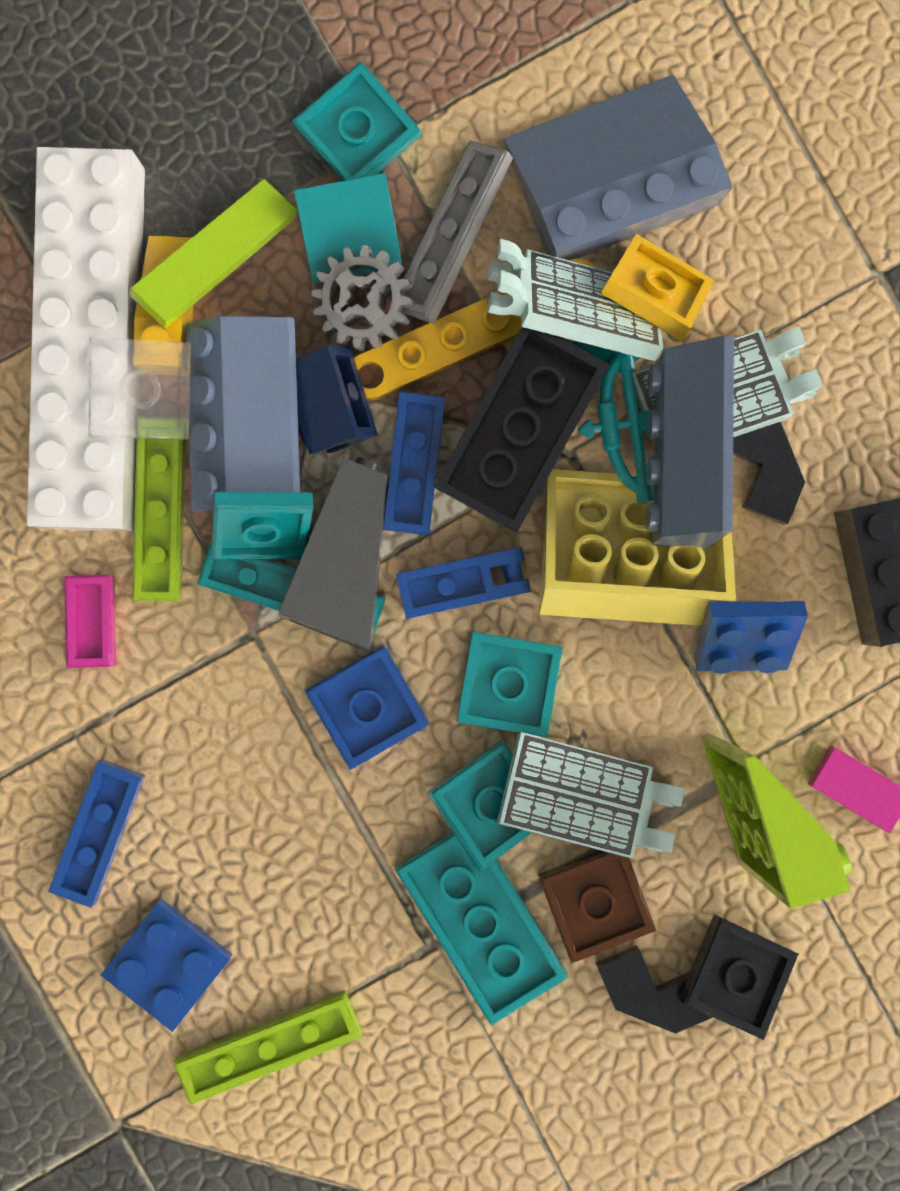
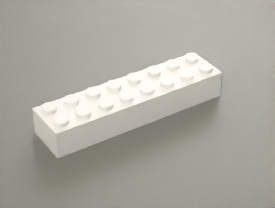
M37 147L27 526L52 530L134 532L137 417H139L140 370L132 364L134 316L137 302L130 296V290L132 286L141 280L145 168L133 150Z

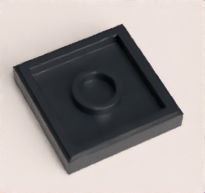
M714 914L678 1000L685 1005L764 1040L798 953Z

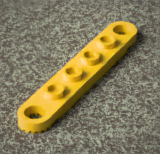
M585 259L570 260L572 262L597 268L592 262ZM498 292V294H500V295H506V294H508V293ZM489 297L436 320L435 324L429 323L398 337L396 340L393 339L382 344V348H373L356 356L354 360L358 372L361 370V367L367 364H375L381 368L384 374L383 381L376 388L367 389L363 387L367 400L381 399L392 392L408 387L515 339L522 327V318L512 314L497 315L489 313Z

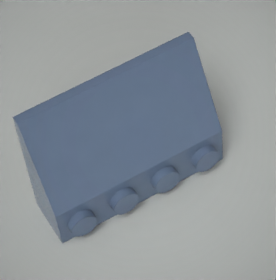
M674 74L504 138L503 141L506 150L513 157L512 166L546 254L569 261L633 238L636 234H644L718 206L733 187L716 142Z

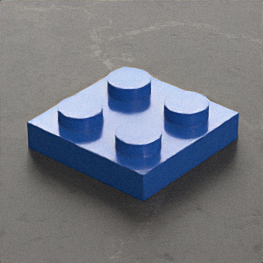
M709 602L694 654L696 671H713L724 674L732 671L773 673L779 670H787L808 618L805 602Z
M161 898L101 973V976L173 1032L228 963L233 954Z

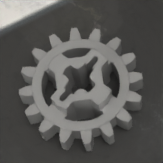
M367 245L362 246L360 256L358 257L350 248H344V261L340 263L330 256L327 261L332 269L329 274L317 272L316 277L324 285L323 289H316L311 292V296L322 301V305L313 310V313L318 318L328 319L321 328L325 333L330 335L338 330L337 343L345 346L352 337L354 348L357 350H364L366 340H369L373 347L377 349L382 348V335L386 334L396 340L398 335L393 328L398 322L408 325L410 322L401 313L403 308L414 306V301L403 294V292L413 287L412 282L409 279H398L404 270L399 262H395L387 267L390 255L387 252L381 250L374 259L372 249ZM360 268L377 270L376 273L373 271L367 277L356 276L352 271ZM339 284L340 297L339 302L335 305V292ZM360 290L368 293L367 299L370 303L365 308L358 305L359 298L356 294ZM392 291V304L387 313L385 311L386 296ZM358 320H368L374 327L360 330L350 328L348 325H354Z

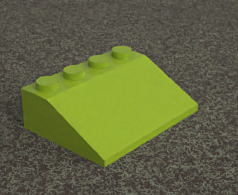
M710 733L702 735V742L740 866L790 909L851 891L846 874L851 873L852 868L844 846L840 842L836 843V840L755 755Z

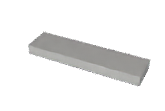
M469 141L403 278L409 279L412 282L413 287L403 292V294L414 301V306L403 308L402 313L435 324L513 161V157L507 150Z

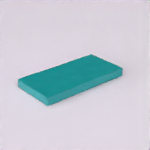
M450 832L395 866L396 873L490 1025L495 1024L569 978L565 968L498 860L492 862L482 871L477 870L453 832Z

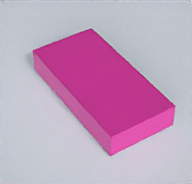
M114 575L64 576L66 668L116 666Z
M830 745L809 780L808 785L882 830L891 833L900 818V786Z

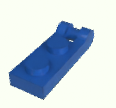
M522 547L396 574L406 619L531 592L529 578L524 579L521 561H525ZM503 566L506 583L493 586L490 568Z

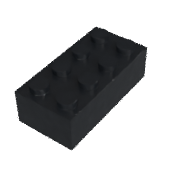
M521 327L434 488L510 531L517 533L610 365L559 336Z

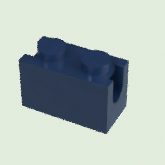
M327 345L296 359L299 434L307 446L310 455L318 454L325 450L327 454L335 453L378 436L351 347Z

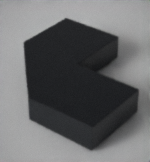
M781 422L733 437V455L759 466L742 508L782 525L788 524L804 487L805 480Z
M637 945L596 963L614 1008L617 1011L675 1034L713 1018L678 1000L690 972L655 986Z

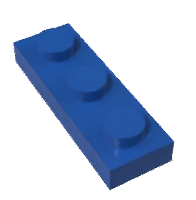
M399 392L383 527L385 531L427 536L430 534L445 397Z
M104 759L97 762L48 892L90 908L97 904L145 778L144 774Z

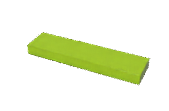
M263 179L132 286L130 296L166 329L295 220L297 209Z
M137 417L132 600L181 602L186 420L184 418Z
M345 990L179 1055L175 1058L173 1064L189 1105H192L362 1037V1030Z

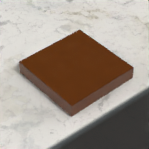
M598 851L538 874L571 964L657 931L630 859L627 857Z

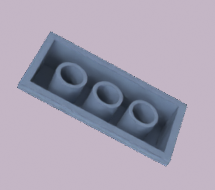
M218 316L186 323L192 511L213 512L214 492H300L295 318Z
M728 335L666 348L656 364L650 365L648 391L649 393H655V410L649 411L647 435L648 438L654 439V456H649L646 480L648 485H654L653 503H648L645 524L646 530L653 532V545L710 547L732 532L734 336Z

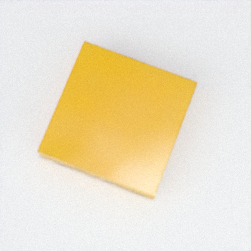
M636 234L601 294L678 340L683 341L691 329L715 280Z

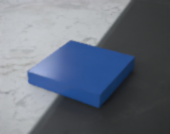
M385 645L305 690L307 697L349 770L430 725Z

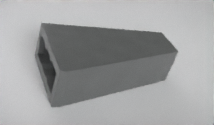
M343 457L278 614L287 621L369 653L373 641L388 480L387 474L381 472L382 467L379 464L362 457H357L355 462Z

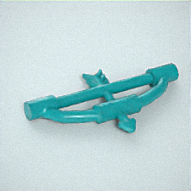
M614 351L615 356L609 362L610 366L601 382L600 400L597 405L599 423L592 424V421L588 419L579 426L578 432L588 438H593L595 432H601L603 450L607 451L618 478L625 486L636 493L637 504L652 503L654 485H648L646 480L647 463L642 431L647 432L649 411H643L639 414L633 371L636 370L634 356ZM616 372L621 373L628 415L627 420L617 421L615 403L612 402V389ZM630 428L637 474L634 477L630 475L619 450L622 447L619 429Z

